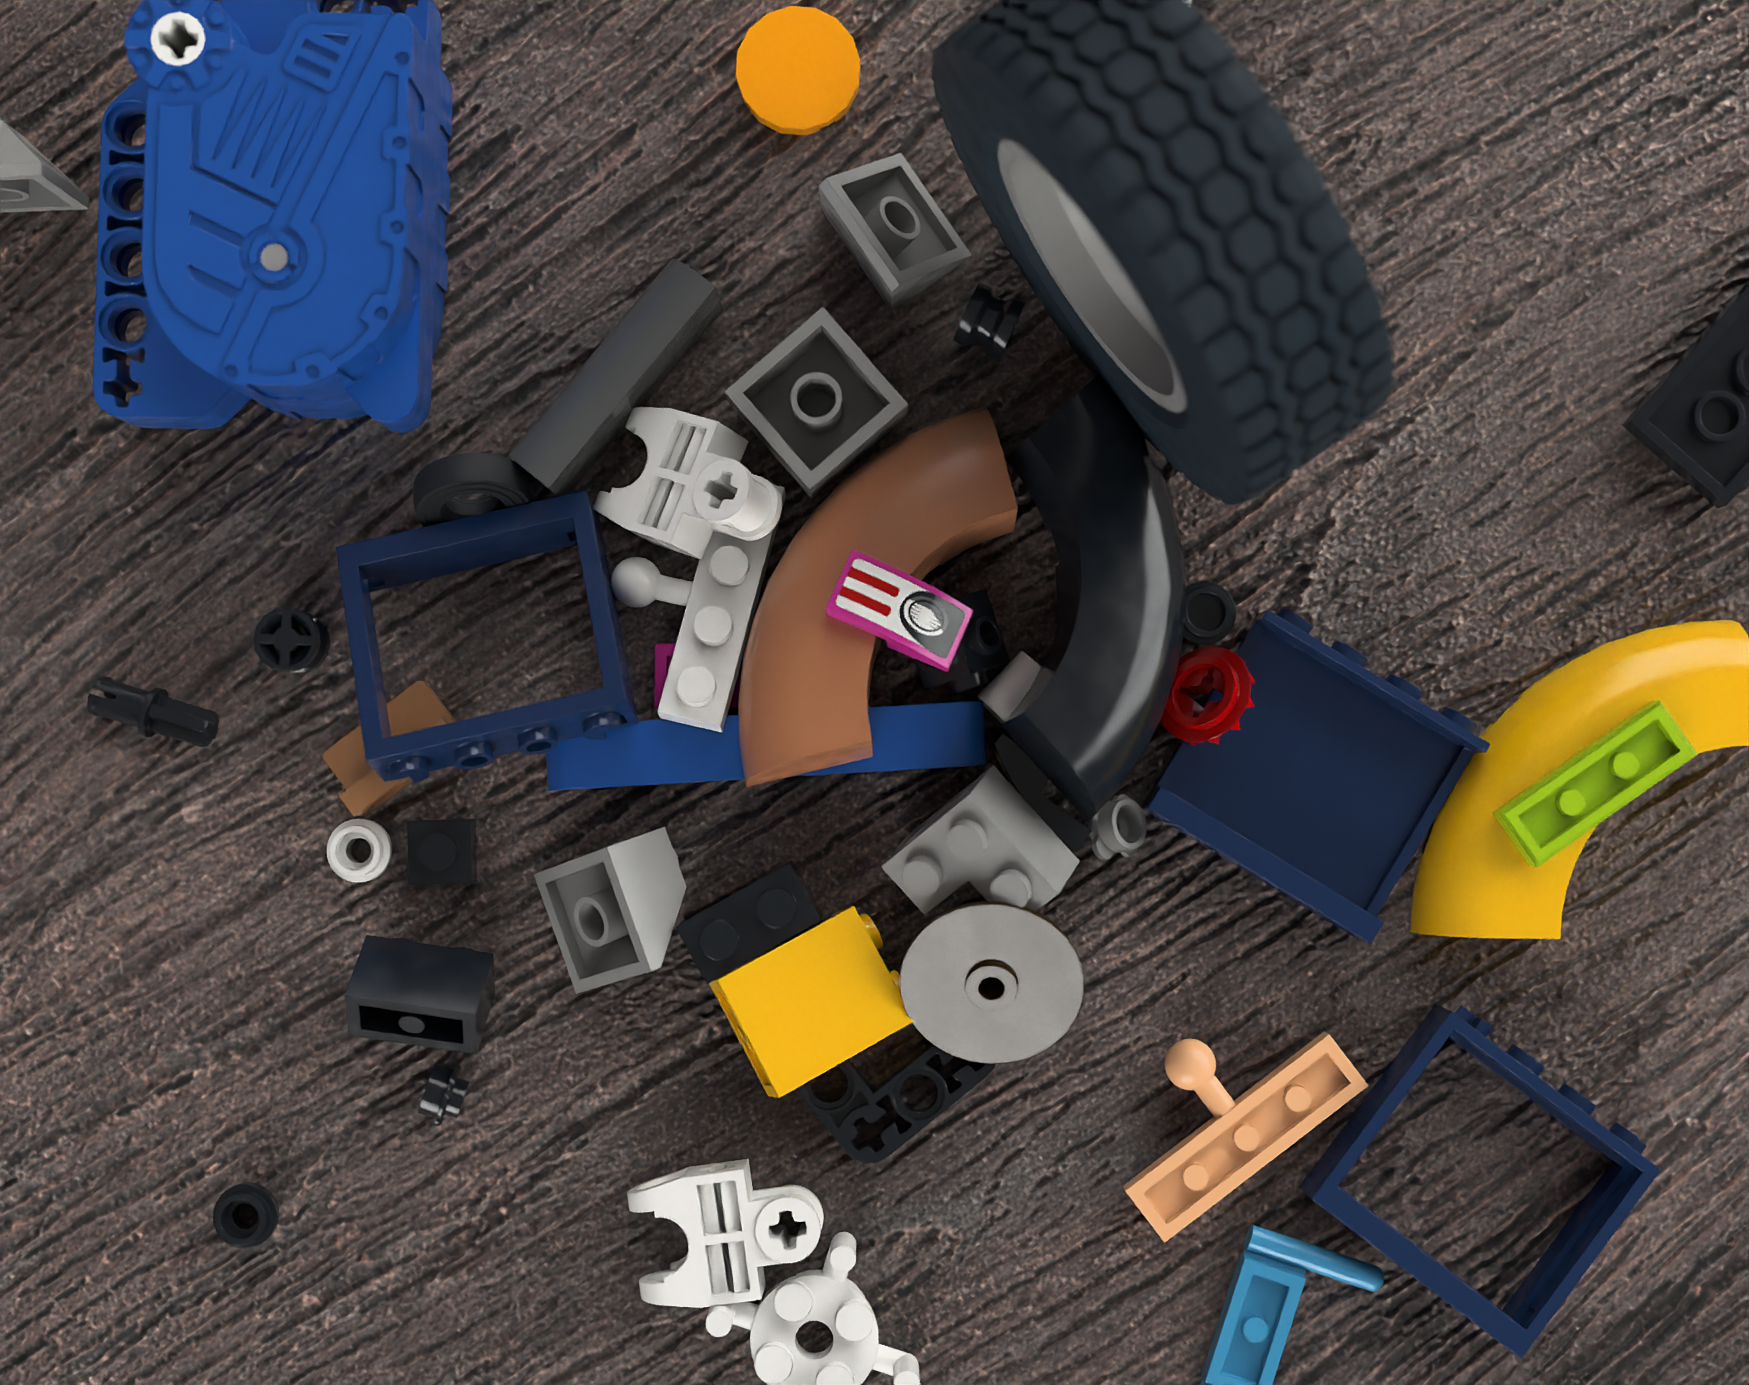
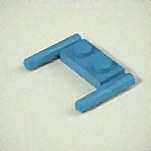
M1251 1224L1245 1237L1243 1253L1240 1252L1201 1373L1202 1381L1199 1385L1273 1384L1306 1281L1304 1277L1306 1270L1375 1292L1384 1283L1382 1269L1376 1265Z

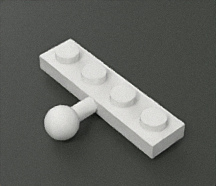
M775 485L780 491L783 508L786 497L785 488ZM779 520L771 532L753 541L742 540L713 530L702 560L699 559L693 582L661 575L654 563L642 557L627 558L615 567L611 576V588L615 597L622 604L633 608H640L651 604L654 600L686 606L657 711L661 719L723 733Z

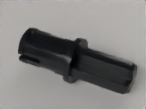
M101 676L94 682L92 688L104 692V696L115 700H109L90 693L88 696L87 709L91 715L103 716L138 727L139 733L145 737H152L157 733L199 747H208L219 731V715L215 711L170 698L168 692L162 688L156 687L151 691H147L115 681L107 676Z

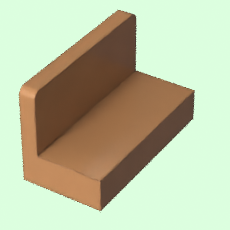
M424 681L415 682L387 704L391 737L456 722L430 686ZM361 724L323 753L324 761L346 789L338 797L353 816L370 815L413 782L410 777L385 782L372 769L365 758Z

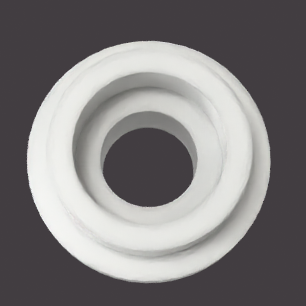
M352 819L340 824L332 832L327 843V859L331 868L338 876L350 882H366L377 878L386 870L392 857V843L388 833L378 823L368 819ZM358 838L365 839L371 847L370 857L365 862L355 860L351 854V846Z

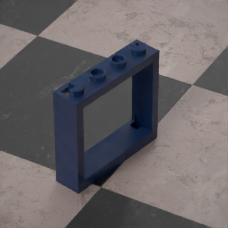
M587 490L336 547L366 762L385 782L410 777L416 783L426 779L430 771L452 766L459 769L481 768L492 763L495 756L517 751L528 755L542 754L555 749L560 741L582 736L591 740L607 739L606 731L639 724L615 596L611 588V575L598 512L593 509L594 504ZM578 545L604 688L391 737L370 592Z
M1435 1004L1306 1176L1299 1188L1314 1202L1522 1359L1661 1169L1641 1155L1647 1145L1637 1139L1638 1137L1616 1122L1608 1130L1590 1115L1595 1110L1596 1105L1565 1083L1557 1091L1538 1076L1545 1067L1525 1051L1511 1044L1505 1052L1490 1041L1487 1036L1493 1028L1483 1019L1476 1017L1462 1005L1453 1013ZM1448 1038L1611 1161L1603 1175L1503 1309L1499 1308L1339 1186L1340 1182Z

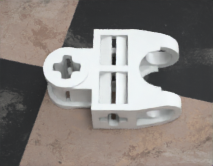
M636 407L632 409L625 427L639 436L646 445L647 461L645 468L639 478L632 484L623 488L612 487L610 493L599 491L593 509L621 527L655 545L701 560L713 530L746 541L760 539L771 532L782 512V497L780 491L772 482L751 474L748 468L740 463L748 440L718 421L676 409Z
M749 1159L687 1167L642 1183L627 1192L629 1211H654L655 1218H667L674 1221L682 1228L687 1237L688 1253L685 1257L670 1263L669 1270L654 1272L639 1279L641 1299L656 1305L702 1308L761 1300L766 1287L763 1266L794 1263L809 1256L819 1241L824 1221L823 1208L819 1199L805 1187L785 1185L753 1190ZM783 1211H792L794 1221L803 1222L800 1225L798 1235H788L785 1225H776L779 1223Z

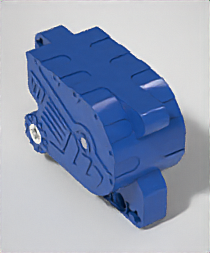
M143 0L129 18L128 27L125 29L124 47L127 50L128 60L139 78L110 104L103 115L101 124L93 362L94 398L101 409L124 422L142 428H217L230 421L250 399L277 413L302 420V417L316 419L338 418L343 421L368 414L389 430L400 433L413 431L424 423L429 416L431 407L432 357L442 336L440 327L443 318L444 293H447L448 254L445 252L446 215H449L450 177L447 174L448 138L452 136L453 100L452 85L440 67L442 23L440 12L433 0H350L354 1L350 13H329L335 4L345 0H221L219 3L215 0ZM407 4H415L416 7L407 8ZM146 124L145 143L132 147L133 134L139 127ZM144 188L143 208L131 212V198L135 192ZM142 252V272L137 276L129 277L127 269L130 260L134 255ZM145 315L147 322L145 332L134 342H127L125 333L128 324L135 317ZM127 359H130V366L126 364ZM139 384L142 385L141 395L130 396L129 403L126 402L127 392H135L138 390Z

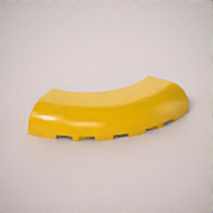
M1733 620L1686 622L1648 629L1604 643L1592 649L1590 652L1573 659L1561 668H1556L1518 696V700L1479 736L1490 743L1489 748L1486 752L1474 753L1435 818L1424 853H1420L1413 888L1410 932L1465 938L1560 939L1562 911L1567 887L1578 857L1596 826L1540 866L1531 867L1492 812L1651 701H1661L1697 754L1726 747L1749 746V637L1742 625Z

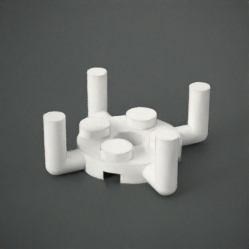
M839 1232L833 1237L823 1270L803 1271L779 1284L777 1283L766 1292L759 1305L747 1301L710 1306L706 1319V1329L711 1335L715 1337L725 1336L731 1330L732 1324L751 1330L750 1348L756 1374L767 1385H861L872 1369L893 1376L894 1385H920L919 1364L916 1357L910 1353L878 1343V1325L875 1314L865 1295L855 1283L847 1279L849 1270L854 1267L856 1262V1240L848 1232ZM820 1321L830 1328L833 1334V1341L822 1352H808L797 1341L796 1333L798 1329L806 1322Z

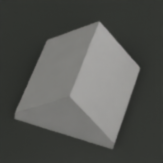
M901 153L827 177L819 185L822 212L890 311H893L939 280L971 256L969 250Z

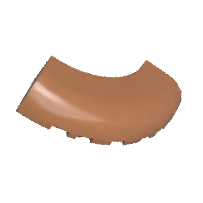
M986 407L937 422L908 435L872 457L830 493L813 511L788 545L770 577L752 621L742 662L738 698L739 745L747 787L873 757L872 736L868 719V702L874 661L883 638L827 616L825 608L852 549L922 580L938 565L941 567L965 550L989 539L1014 532L1018 507L997 430Z

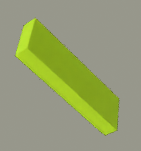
M1651 701L1492 813L1529 866L1538 867L1698 754L1661 701Z

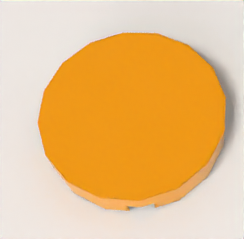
M789 6L767 13L748 29L737 51L735 75L744 103L761 124L781 134L807 136L821 131V128L829 126L834 121L836 123L848 113L859 92L861 61L853 37L838 19L817 8Z

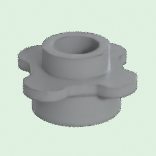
M1126 795L1114 796L1112 801H1108L1092 820L1088 821V829L1091 830L1089 835L1092 840L1094 854L1101 860L1110 859L1113 853L1119 852L1124 857H1131L1136 854L1138 847L1144 842L1147 832L1145 815L1141 807Z

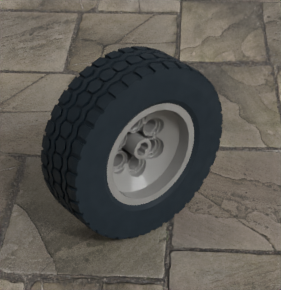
M998 0L948 35L935 49L931 59L933 63L931 65L932 80L935 82L933 87L936 99L941 106V115L946 129L951 134L950 139L957 155L964 164V170L975 192L979 195L982 201L981 204L993 226L1001 235L1000 238L1015 263L1020 267L1023 276L1037 298L1045 306L1047 313L1061 333L1068 339L1069 344L1085 366L1093 373L1094 378L1098 374L1101 376L1144 437L1158 452L1164 455L1165 459L1180 473H1184L1186 478L1194 485L1204 489L1208 495L1215 499H1221L1223 503L1238 505L1262 495L1277 482L1279 483L1291 475L1297 468H1301L1331 447L1332 444L1347 436L1352 430L1369 420L1384 405L1390 396L1389 393L1392 391L1394 380L1392 375L1394 372L1393 352L1389 348L1392 343L1387 322L1381 316L1383 308L1375 285L1368 278L1367 273L1369 270L1356 241L1351 238L1348 232L1350 228L1334 197L1328 194L1324 186L1326 183L1307 151L1302 150L1296 140L1298 137L1277 106H1273L1266 97L1267 92L1244 63L1241 64L1235 57V51L1213 26L1209 27L1204 22L1203 16L1187 0Z

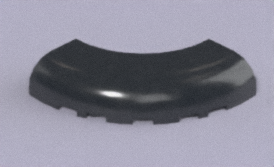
M1099 374L1005 458L1021 478L1034 499L1046 530L1051 529L1059 564L1055 566L1057 598L1054 622L1057 623V628L1049 656L1044 658L1031 688L1001 726L1086 821L1092 820L1121 787L1146 750L1164 713L1177 673L1184 637L1186 607L1184 554L1176 513L1164 476L1147 439Z

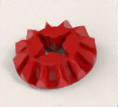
M1216 646L1202 647L1181 657L1164 713L1160 719L1167 731L1176 738L1195 747L1199 742L1206 741L1219 744L1221 735L1228 730H1241L1240 717L1245 709L1255 707L1250 693L1251 687L1256 681L1248 671L1246 662L1231 650ZM1212 687L1223 696L1222 700L1218 699L1217 702H1208L1205 708L1189 697L1190 695L1209 694Z

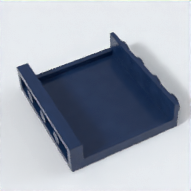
M1279 608L1276 614L1266 610L1256 615L1234 652L1246 662L1248 671L1256 681L1251 687L1250 693L1255 707L1245 709L1240 717L1241 730H1228L1221 735L1219 744L1206 741L1199 742L1194 747L1181 740L1141 808L1352 937L1371 944L1384 921L1377 918L1378 913L1474 753L1486 752L1490 743L1474 734L1478 725L1461 713L1444 707L1441 713H1438L1420 702L1419 699L1423 692L1410 682L1393 674H1389L1386 680L1364 668L1368 659L1357 650L1338 641H1334L1332 646L1329 647L1309 635L1313 626L1299 615L1284 608ZM1212 688L1202 707L1205 708L1208 702H1217L1218 699L1222 700L1223 696Z

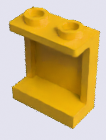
M854 906L837 911L830 918L709 983L768 1096L777 1098L784 1096L914 1022V1020L909 1018L902 1001L900 974L896 970L888 971L877 950L883 947V941L876 925L866 913L859 915Z

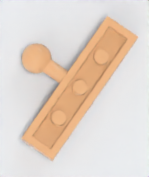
M1324 1031L1241 1096L1233 1100L1214 1075L1216 1059L1209 1046L1197 1039L1180 1040L1173 1044L1166 1054L1164 1062L1166 1074L1177 1087L1184 1090H1194L1213 1117L1122 1187L1165 1243L1369 1085L1330 1034Z

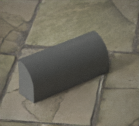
M671 259L508 456L556 496L570 494L623 431L632 409L643 407L721 313L723 307L716 287L679 260Z

